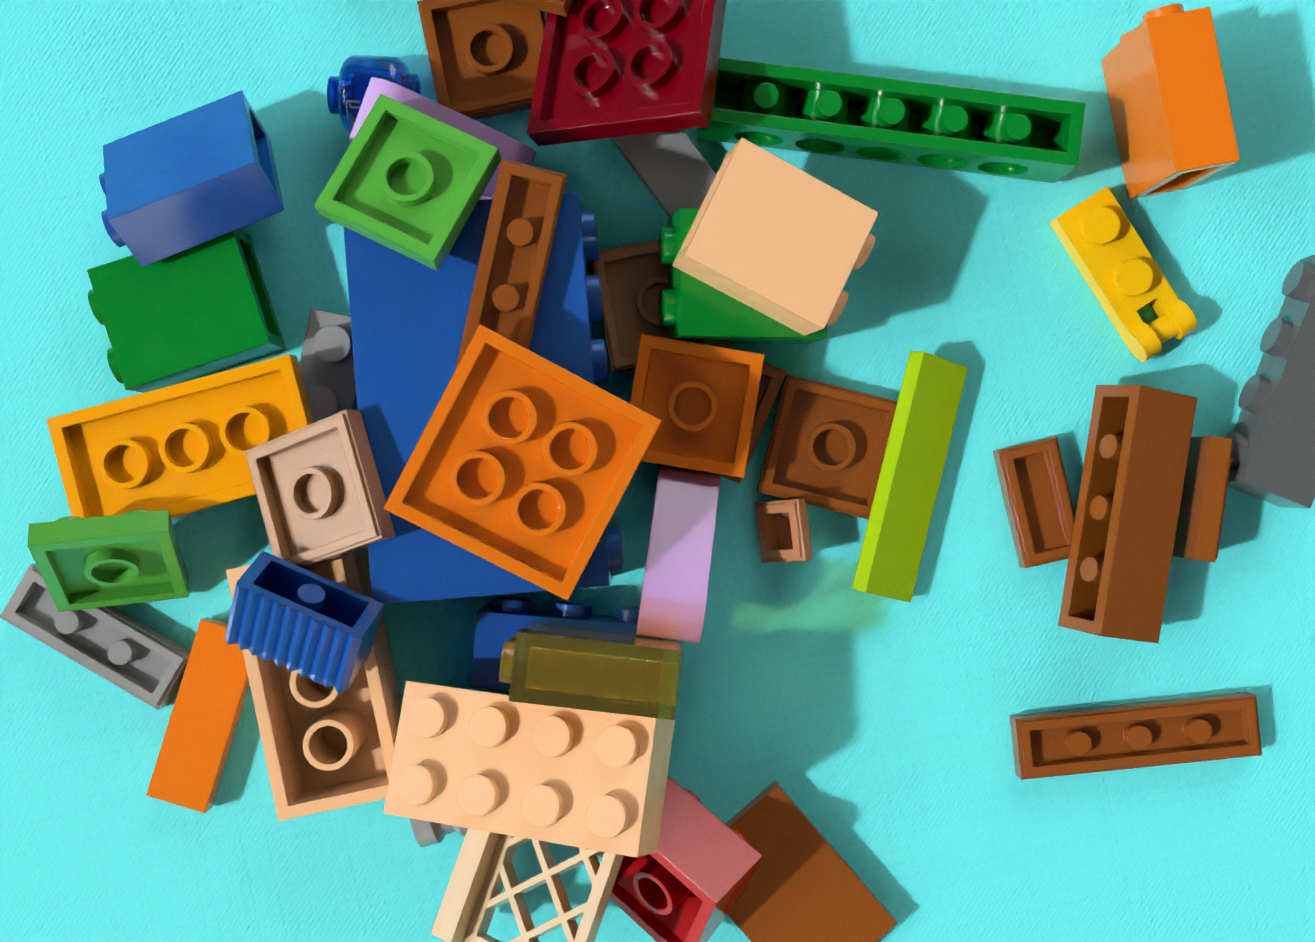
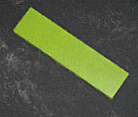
M910 351L852 589L911 603L968 367L927 352Z

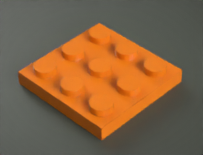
M480 324L383 509L568 601L662 420Z

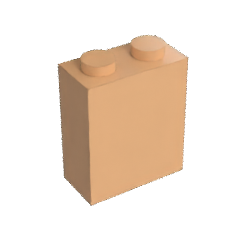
M742 137L725 155L672 266L806 336L824 329L826 325L829 327L833 326L842 314L849 298V293L844 291L843 288L852 269H860L873 249L876 237L870 234V230L879 212Z

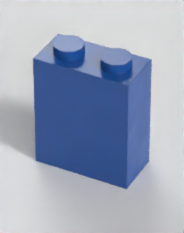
M242 90L103 145L104 173L99 175V181L106 195L107 210L101 213L102 221L112 241L118 247L126 245L142 267L284 211L270 138Z

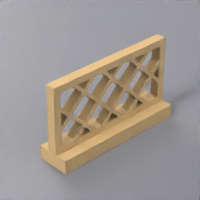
M517 690L515 695L565 703L550 696L529 691ZM468 828L430 934L446 942H501L487 935L495 909L510 902L521 935L508 942H539V937L561 926L567 942H595L624 855L579 848V854L556 865L548 842ZM532 840L543 872L519 884L512 860L517 847ZM603 854L601 863H599L597 856ZM584 863L592 883V889L588 901L572 909L560 875ZM547 883L558 917L534 928L523 894ZM504 886L506 891L501 893ZM582 916L581 921H580V924H579V927H578L577 922H576L575 919H577V918H579V917Z

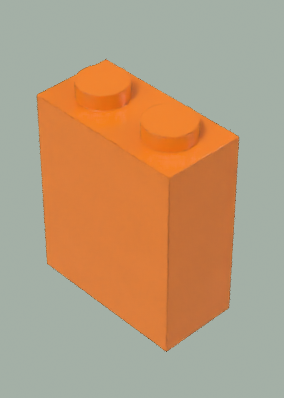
M1177 3L1165 5L1147 12L1143 15V22L1134 30L1123 34L1120 37L1121 42L1101 60L1128 200L1188 189L1240 161L1210 6L1184 11L1183 4Z

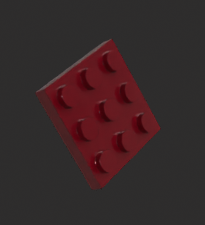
M573 0L567 17L547 12L526 134L538 146L710 126L727 0Z

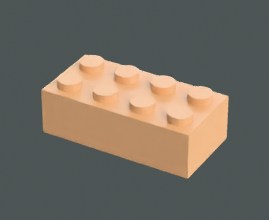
M368 546L306 568L310 572L372 598ZM250 565L226 570L232 601L236 582ZM383 611L370 655L346 692L337 693L334 686L325 688L324 684L313 682L309 676L301 677L298 670L289 672L286 665L276 666L274 659L264 661L261 657L252 656L248 649L243 650L278 821L386 799L402 701Z
M406 681L383 814L637 858L652 854L658 850L675 719Z

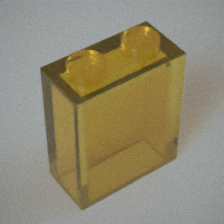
M528 622L517 631L516 636H511L510 642H504L499 682L511 683L509 701L674 720L682 649L678 640Z

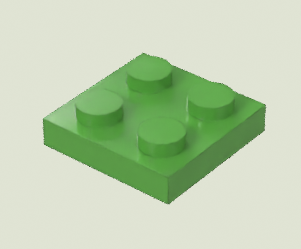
M380 94L314 205L321 216L439 271L500 164V152L497 147Z
M138 509L120 515L91 518L68 516L51 522L29 524L27 546L59 612L189 597V576L169 510L149 511Z

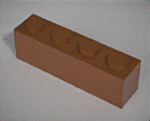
M1096 385L1058 626L1098 636L1159 643L1196 410V397L1144 385Z

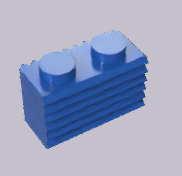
M262 551L236 582L225 639L228 645L237 643L240 650L248 649L252 656L261 657L264 661L274 659L276 666L286 665L289 672L298 670L301 677L309 676L313 682L324 684L325 688L334 686L337 693L346 692L370 655L385 604Z

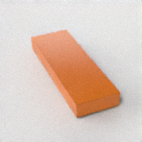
M209 617L200 619L146 796L202 813H206L213 806L250 686L243 650L239 649L237 643L228 645L225 635L228 623Z

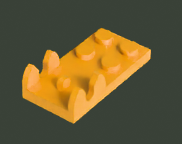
M291 354L46 419L71 516L91 518L120 515L138 509L149 511L169 510L171 520L187 517L190 513L257 496L245 451L314 423L297 356Z

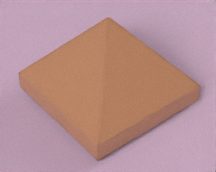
M805 498L755 503L762 563L812 560L811 524Z

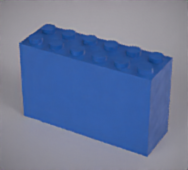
M579 192L563 193L529 350L598 386V383L609 382L605 341L604 339L594 340L593 322L604 321L599 275H589L588 261L599 260L597 224L595 223L594 211H583ZM484 199L477 202L439 271L343 226L357 409L361 411L386 502L455 372L493 199ZM391 512L389 514L396 536L368 546L372 599L383 604L547 591ZM608 523L574 589L610 586L613 577L612 570H622L623 565L621 529H609Z

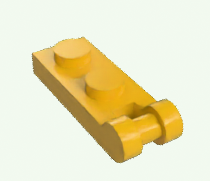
M1108 186L1049 222L1124 343L1138 360L1146 362L1162 351L1161 344L1172 337L1180 340L1198 328V322L1193 311L1185 302L1178 299ZM1149 303L1158 318L1146 324L1140 318L1137 310Z

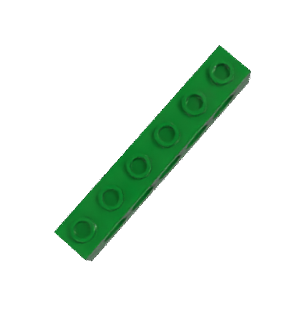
M719 57L710 126L697 128L696 139L736 144L743 137L759 147L1055 183L1078 167L1085 103Z

